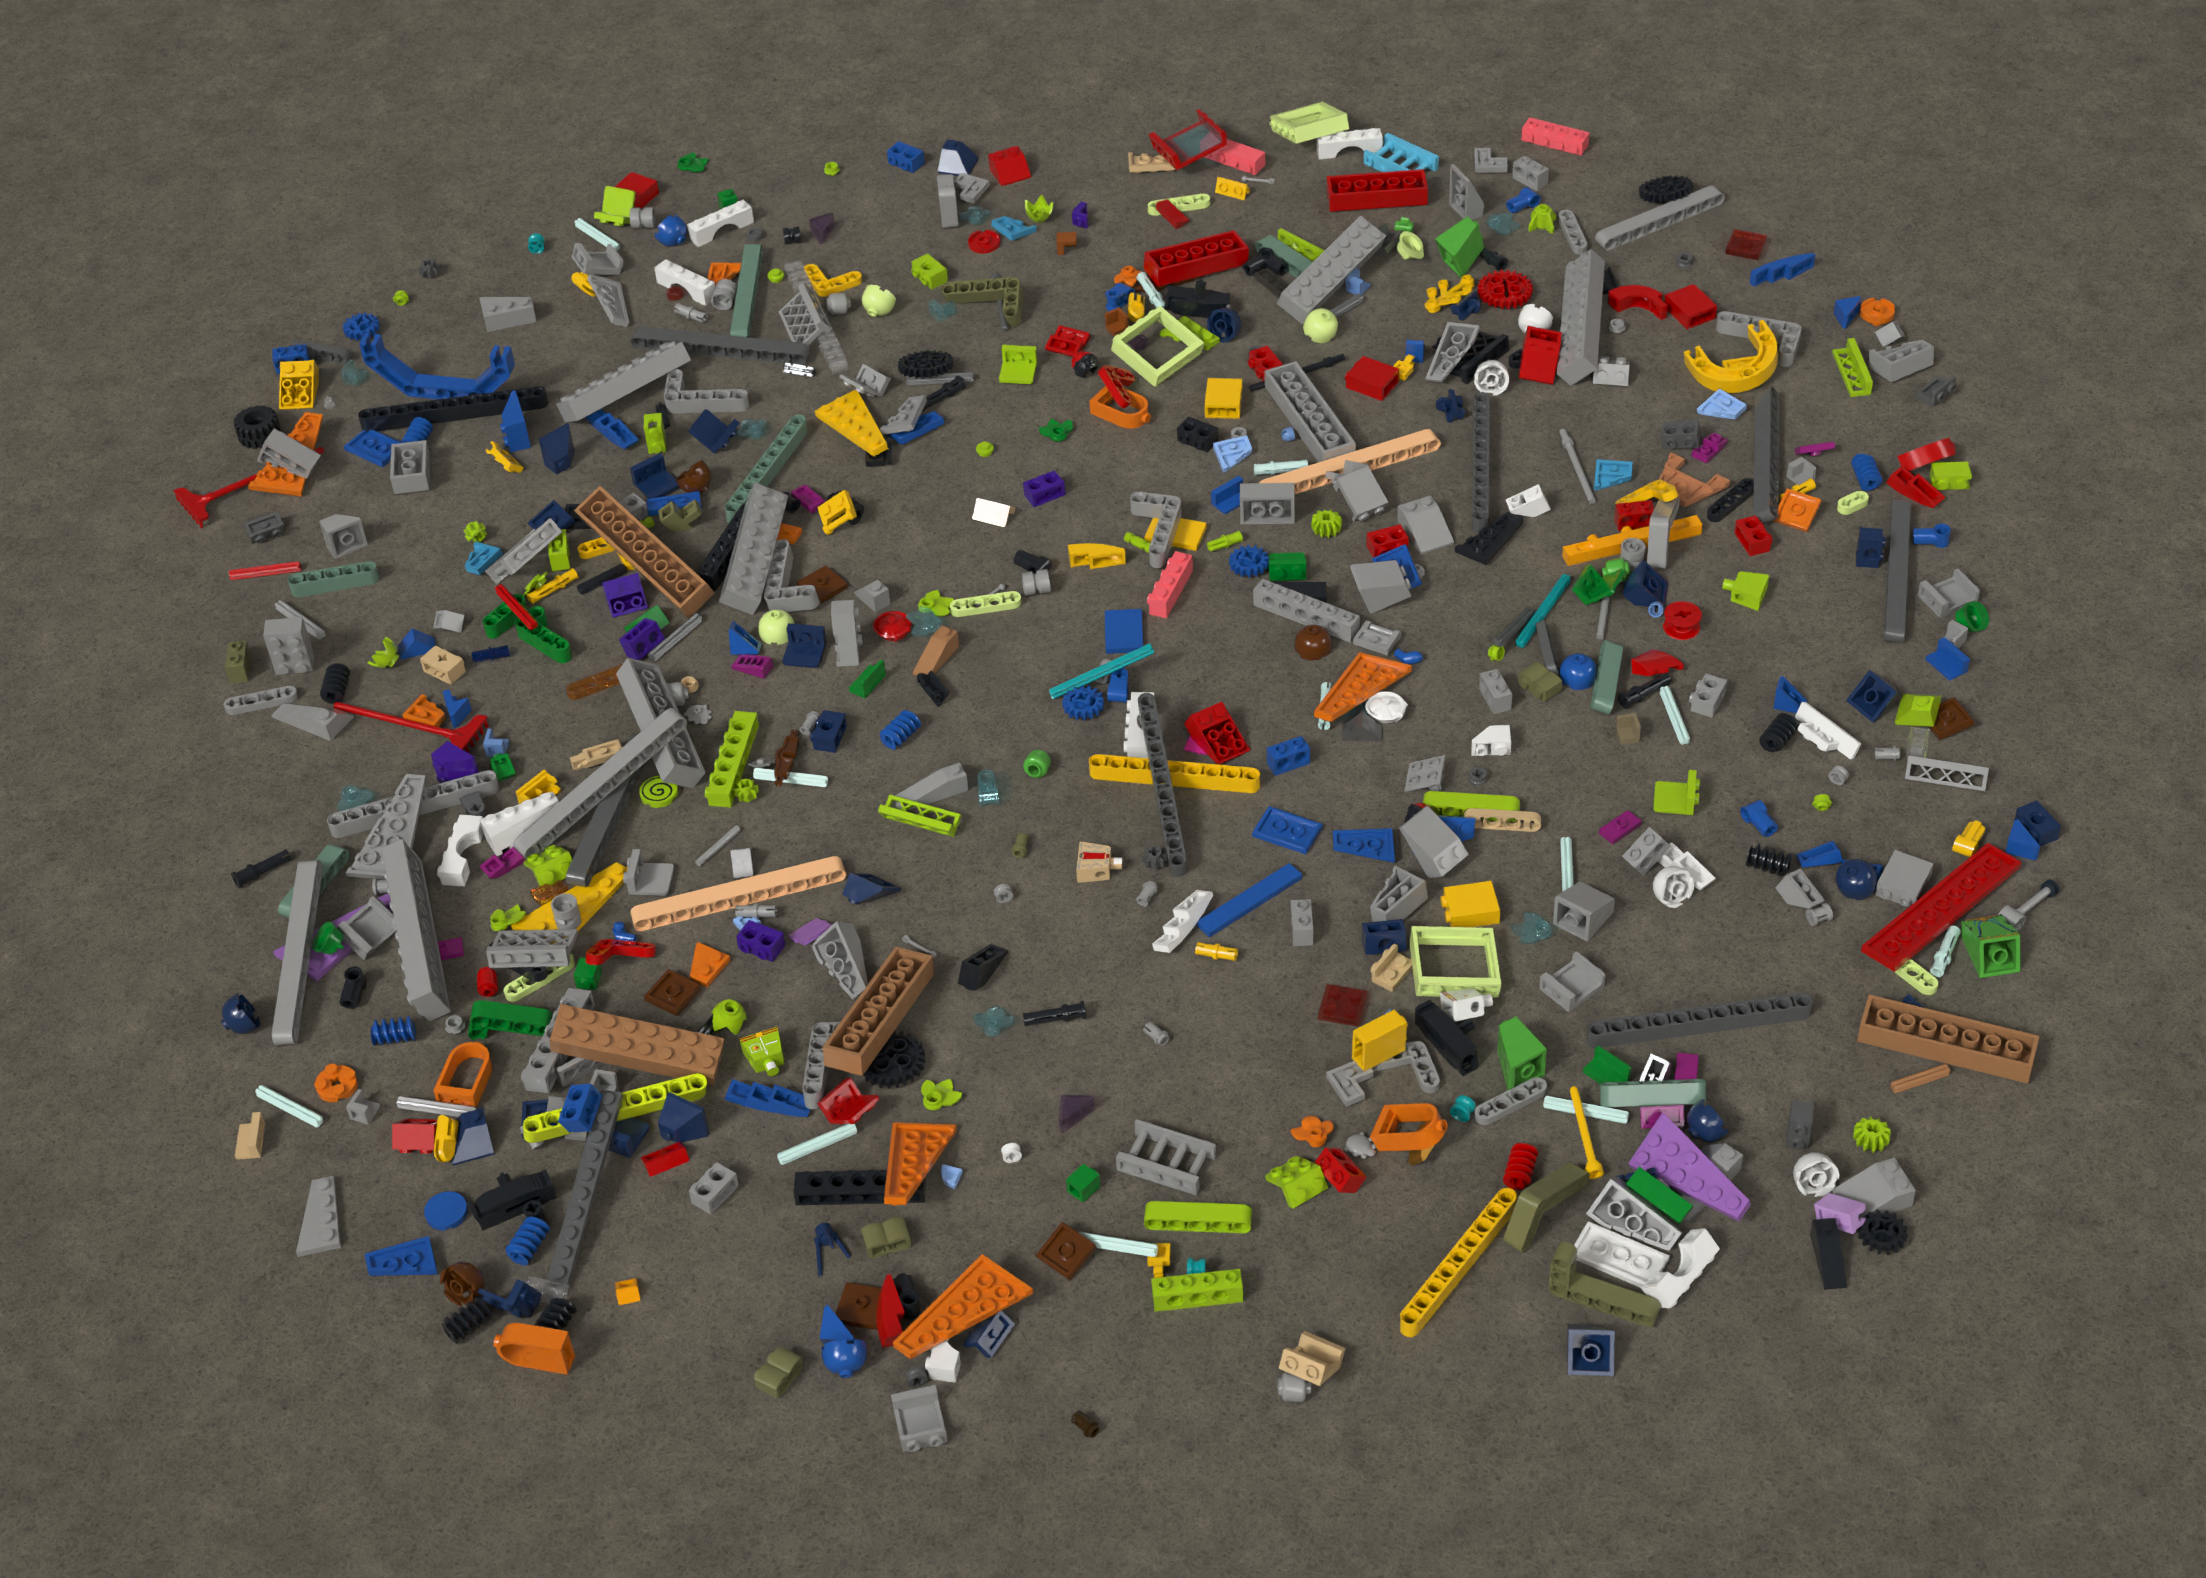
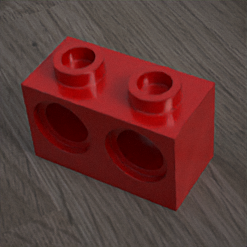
M1268 345L1249 351L1248 365L1262 381L1265 380L1266 370L1283 365Z
M1652 500L1617 503L1615 505L1614 517L1617 530L1621 531L1626 526H1630L1632 530L1648 527L1654 511Z
M1756 515L1736 520L1734 534L1749 556L1770 552L1773 542L1772 536L1766 531L1763 522H1760Z
M1401 524L1366 533V546L1373 558L1404 544L1408 548L1409 538Z
M1325 1147L1315 1161V1164L1321 1167L1323 1175L1339 1193H1356L1367 1178L1341 1148Z

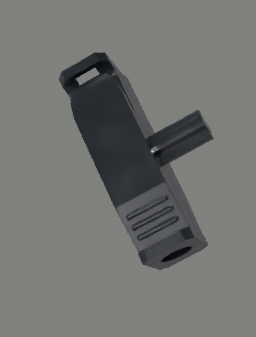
M1202 279L1196 281L1195 288L1168 285L1164 309L1166 311L1170 309V311L1180 315L1209 317L1212 314L1211 312L1216 309L1230 308V293L1205 289L1206 282H1203Z
M1428 1000L1415 1008V1024L1453 1068L1458 1069L1462 1076L1478 1068L1477 1048L1465 1035L1475 1029L1473 1020L1470 1018L1455 1024L1433 1000ZM1471 1064L1470 1068L1466 1070L1464 1069V1067Z
M546 1169L513 1181L508 1173L504 1174L502 1172L496 1178L499 1187L485 1192L477 1198L476 1202L470 1201L468 1205L474 1218L479 1223L482 1231L524 1214L523 1207L526 1202L535 1200L543 1205L550 1200L556 1199V1194Z

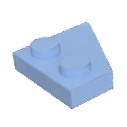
M1718 389L1697 408V413L1735 420L1747 410V404Z
M1247 435L1213 443L1214 452L1223 472L1228 471L1252 453V447Z

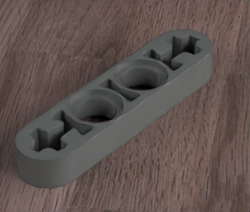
M294 340L289 345L306 344L310 359L345 365L351 357L350 352L341 347Z
M1542 620L1536 623L1545 666L1548 671L1558 676L1560 675L1550 630L1546 621Z

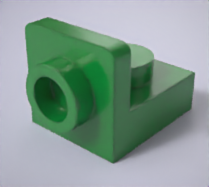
M499 753L489 759V766L496 773L498 782L516 776L508 753Z

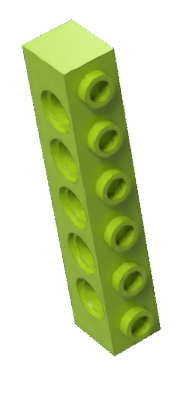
M735 711L733 717L729 719L728 732H725L724 743L719 748V758L715 760L714 772L710 774L709 787L705 788V798L708 799L709 806L732 807L735 798L734 789L737 788L736 783H739L742 778L759 727L757 713Z

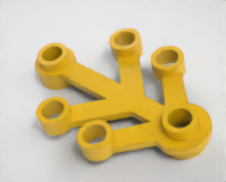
M1464 275L1461 277L1460 283L1448 291V280L1438 281L1441 296L1436 299L1437 289L1435 287L1428 288L1426 291L1429 300L1425 303V309L1429 313L1438 312L1442 305L1460 302L1462 300L1461 296H1467L1473 291L1475 286L1474 279L1471 275Z

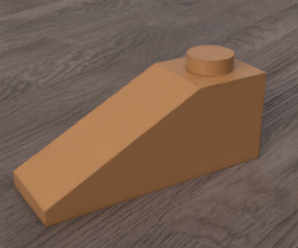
M941 625L930 638L913 671V675L917 676L919 673L928 674L930 670L935 674L958 649V632Z

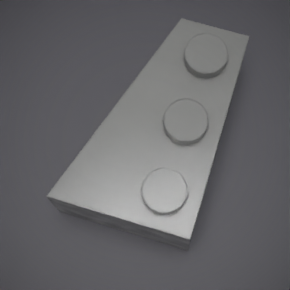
M479 297L487 332L537 322L531 297Z
M274 428L265 440L257 461L261 463L263 460L270 462L272 467L275 468L278 466L287 469V472L307 479L316 467L321 455Z
M854 600L831 601L832 628L836 643L835 651H837L836 665L837 667L859 665V645H863L862 634L858 633L861 632L860 621H857L859 609L855 607Z
M1394 866L1391 877L1386 879L1385 887L1382 891H1379L1370 907L1372 922L1404 920L1428 899L1425 880Z

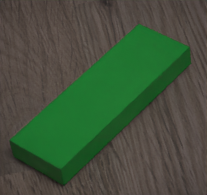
M1638 1167L1626 1183V1186L1678 1224H1681L1693 1208V1205L1641 1167Z

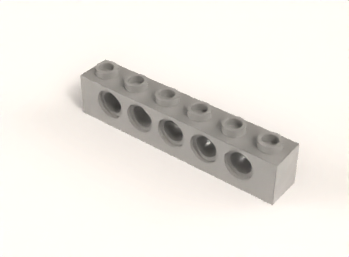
M1262 579L1253 589L1254 606L1306 626H1322L1330 635L1351 643L1360 630V616L1265 579Z
M568 988L560 1001V1004L587 1010H593L595 1006L592 992L589 990ZM560 1005L554 1011L551 1022L546 1026L543 1037L538 1041L535 1052L530 1056L527 1067L522 1071L521 1079L527 1091L550 1093L558 1077L556 1068L564 1065L569 1056L550 1052V1037Z

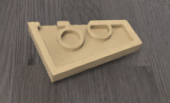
M1128 152L1129 172L1141 173L1149 171L1154 173L1163 170L1168 172L1175 170L1161 155H1156L1155 157H1150L1148 154L1134 156V153Z

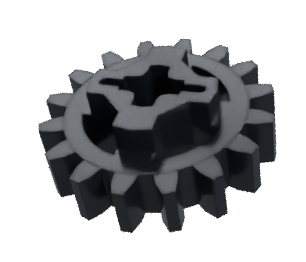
M1876 1210L1875 1215L1868 1212L1864 1224L1858 1228V1238L1863 1239V1246H1870V1252L1876 1249L1878 1255L1882 1251L1890 1255V1250L1897 1253L1899 1247L1904 1248L1908 1237V1227L1903 1225V1219H1896V1213L1890 1216L1888 1210L1884 1214Z

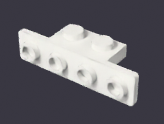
M1802 702L1795 718L1801 722L1797 730L1803 734V737L1814 742L1822 751L1837 749L1849 759H1854L1861 743L1807 702Z

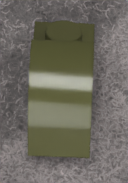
M695 499L683 508H680L671 501L658 510L660 522L675 532L690 530L692 528L691 522L702 515L700 504Z

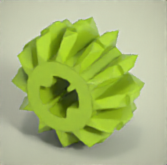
M1324 509L1322 512L1317 511V514L1313 515L1311 522L1312 531L1315 532V535H1320L1321 538L1324 536L1329 538L1330 535L1336 537V534L1340 533L1342 519L1338 512H1333L1332 509L1329 511Z
M1871 1116L1868 1120L1862 1118L1854 1126L1853 1140L1856 1141L1857 1147L1863 1146L1864 1152L1867 1149H1871L1872 1153L1876 1149L1882 1152L1884 1147L1888 1146L1891 1131L1888 1128L1887 1122L1881 1123L1880 1117L1877 1120H1874Z

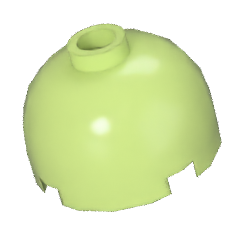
M868 285L862 295V305L867 313L873 317L885 316L890 313L896 302L895 296L886 289L885 291L879 290L880 286Z
M1324 308L1311 311L1303 324L1305 335H1309L1312 338L1311 340L1317 343L1329 342L1335 337L1338 328L1336 316L1333 312Z
M784 610L768 611L759 621V636L767 644H771V642L777 643V645L788 642L787 625L788 623L795 624L794 620Z

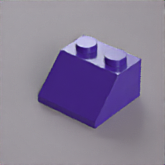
M449 741L445 742L431 754L432 765L435 768L436 779L439 783L478 773L474 756Z

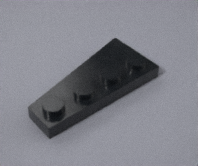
M1506 512L1491 522V526L1479 530V534L1474 537L1470 536L1464 544L1455 546V553L1487 565L1521 527L1524 518Z

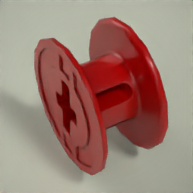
M1677 601L1666 607L1664 611L1666 620L1663 623V630L1668 636L1678 640H1688L1699 634L1701 629L1699 622L1702 618V613L1698 606L1686 601Z

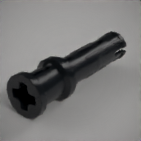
M1485 247L1479 254L1488 265H1493L1497 271H1500V269L1504 270L1508 264L1507 258L1498 255V252L1490 251Z
M956 376L953 381L944 383L941 389L927 396V402L922 411H925V409L947 396L952 397L957 391L966 389V384L962 377Z
M1663 673V675L1641 686H1633L1630 691L1618 694V701L1623 708L1628 709L1632 704L1642 702L1645 696L1657 691L1662 686L1669 685L1671 678L1667 673Z
M285 849L255 865L248 864L245 869L239 872H232V879L236 886L241 888L243 884L251 880L256 881L259 875L291 861V856L282 858L289 854Z
M1084 1001L1072 1005L1065 1003L1060 1008L1023 1013L1025 1026L1063 1019L1066 1022L1076 1018L1087 1019Z

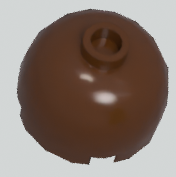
M701 460L690 466L691 469L687 472L684 471L676 479L677 485L687 493L699 491L701 494L709 488L707 484L711 480V471L707 464Z
M1304 626L1295 636V652L1300 654V657L1303 659L1320 660L1321 657L1328 656L1332 650L1331 636L1322 626Z
M469 1262L454 1263L440 1274V1284L444 1283L446 1288L443 1291L445 1296L460 1307H462L461 1302L466 1305L468 1302L473 1303L475 1297H480L481 1294L478 1293L479 1288L484 1290V1279L481 1271ZM469 1290V1296L464 1297L462 1294Z

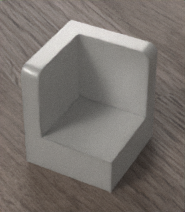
M1893 321L1875 332L1883 347L1905 337L1897 321Z
M1803 457L1788 464L1786 477L1795 484L1799 485L1809 478L1815 481L1816 467Z
M447 610L436 611L433 629L460 633L462 631L464 615Z
M1951 620L1948 623L1947 632L1944 637L1959 648L1966 642L1969 628Z
M595 1070L590 1084L600 1093L601 1090L618 1091L619 1084L615 1072Z
M360 1089L356 1091L346 1106L351 1120L368 1125L380 1108L379 1103L366 1100L363 1090Z

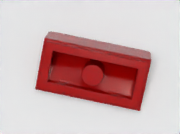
M1168 199L1156 202V210L1176 230L1189 222V219Z
M677 1142L641 1157V1160L649 1176L652 1177L689 1162V1157L683 1144Z

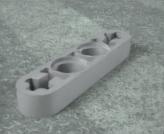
M1570 210L1560 211L1558 221L1572 251L1575 254L1586 252L1587 241L1574 213Z
M284 686L226 699L223 705L227 714L236 715L293 703L297 700L298 694L294 686ZM269 697H275V698L272 699V700H269V701L266 700V699L269 698ZM250 701H256L253 704H247Z
M1539 1077L1532 1078L1478 1105L1475 1108V1121L1480 1125L1491 1124L1542 1098L1547 1092L1546 1081ZM1517 1094H1522L1525 1096V1098L1523 1100H1517L1514 1098V1096ZM1499 1103H1504L1508 1107L1505 1109H1500L1496 1105Z

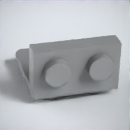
M1599 356L1597 369L1593 374V384L1628 386L1630 361H1627V358L1616 357V360H1609L1608 356Z
M862 364L856 379L843 374L840 375V378L844 380V384L855 387L856 391L862 394L866 393L871 397H875V395L882 397L891 379L866 364Z
M633 849L631 857L627 859L628 870L624 872L623 881L624 884H627L629 895H668L674 865L667 863H643L641 850Z

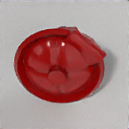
M899 611L885 612L879 615L873 622V629L885 640L894 642L905 638L910 633L912 626L911 618Z

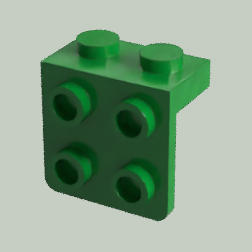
M1303 552L1271 553L1268 555L1269 581L1306 580V559Z
M1589 564L1583 569L1572 591L1585 605L1592 602L1597 603L1601 598L1610 597L1615 593V588L1621 582L1624 570L1619 569L1601 577L1594 567Z

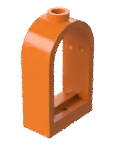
M1106 386L1089 401L1090 414L1123 428H1138L1148 423L1151 419V414L1148 413L1147 399L1128 389L1125 390L1132 400L1130 406L1141 410L1137 413H1123L1107 406L1114 398Z
M463 1043L451 1051L433 1090L436 1101L477 1108L493 1071L489 1052L482 1043ZM469 1058L484 1060L472 1090L449 1086L456 1068L461 1062Z
M1432 1104L1384 1105L1370 1138L1378 1151L1424 1150L1434 1146L1443 1138L1448 1124L1445 1119H1442L1436 1107ZM1431 1120L1425 1128L1419 1131L1395 1133L1399 1122Z
M510 1323L505 1326L502 1335L497 1334L494 1339V1347L498 1355L515 1366L568 1375L575 1358L568 1331L523 1323Z

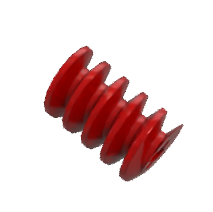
M1516 1143L1513 1145L1503 1176V1183L1508 1188L1520 1191L1531 1183V1177L1533 1176V1170L1537 1161L1536 1157L1538 1156L1537 1148L1526 1143Z

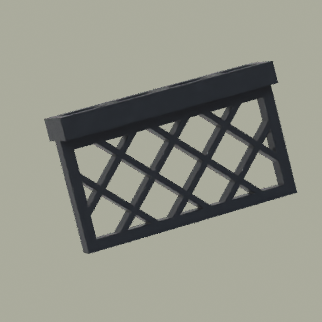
M1479 331L1477 337L1482 339L1475 340L1472 347L1466 352L1474 353L1464 355L1460 359L1463 362L1457 363L1449 374L1461 377L1463 383L1469 384L1475 379V372L1479 365L1488 360H1498L1510 350L1508 335L1502 334L1496 337Z

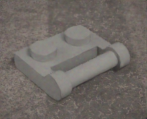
M1366 620L1354 637L1353 644L1388 655L1395 643L1401 638L1402 632L1399 630L1393 631Z

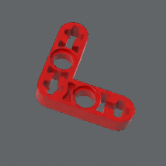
M1104 365L1098 371V374L1116 403L1126 409L1132 403V400L1123 386H1130L1135 381V377L1127 369Z
M601 939L586 951V964H603L613 954L644 958L654 957L656 945L646 942Z

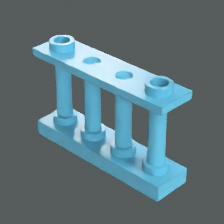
M1389 133L1384 135V146L1377 152L1373 153L1364 150V164L1381 172L1410 170L1407 167L1412 163L1420 165L1414 170H1425L1427 168L1435 172L1439 169L1438 155ZM1387 151L1394 153L1388 159L1381 157ZM1400 157L1407 159L1400 165L1394 163Z

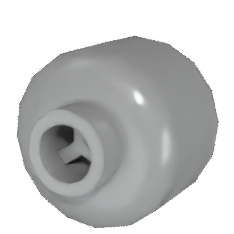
M831 293L826 298L827 312L830 311L832 315H844L847 313L848 308H851L850 298H847L845 293Z
M681 682L666 683L676 706H683L685 699H689L688 688H684Z
M1284 1372L1282 1377H1278V1396H1281L1285 1402H1303L1306 1394L1311 1393V1382Z

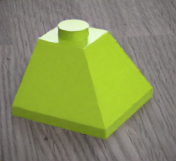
M1902 694L1895 724L1934 727L1942 698L1941 695Z

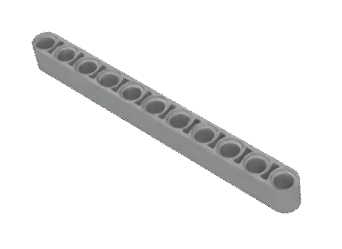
M674 708L665 710L515 840L514 848L526 860L532 854H540L686 727L687 720Z
M320 860L301 861L297 865L272 1028L274 1045L296 1044L298 1041L322 879V864Z

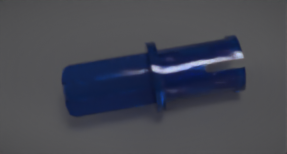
M508 645L496 648L489 647V649L471 653L473 662L490 659L493 661V659L510 657Z

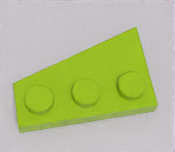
M1186 316L1178 319L1181 324L1204 342V350H1209L1220 343L1219 337ZM1164 328L1160 331V336H1169L1172 337L1175 341H1180V339L1167 328Z

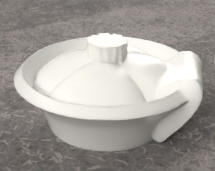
M1379 692L1370 697L1365 705L1369 715L1381 723L1399 721L1404 716L1408 706L1401 696L1392 692Z

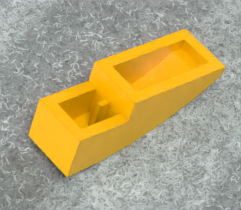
M1093 543L1068 545V557L1071 567L1089 565L1090 569L1126 564L1124 548Z

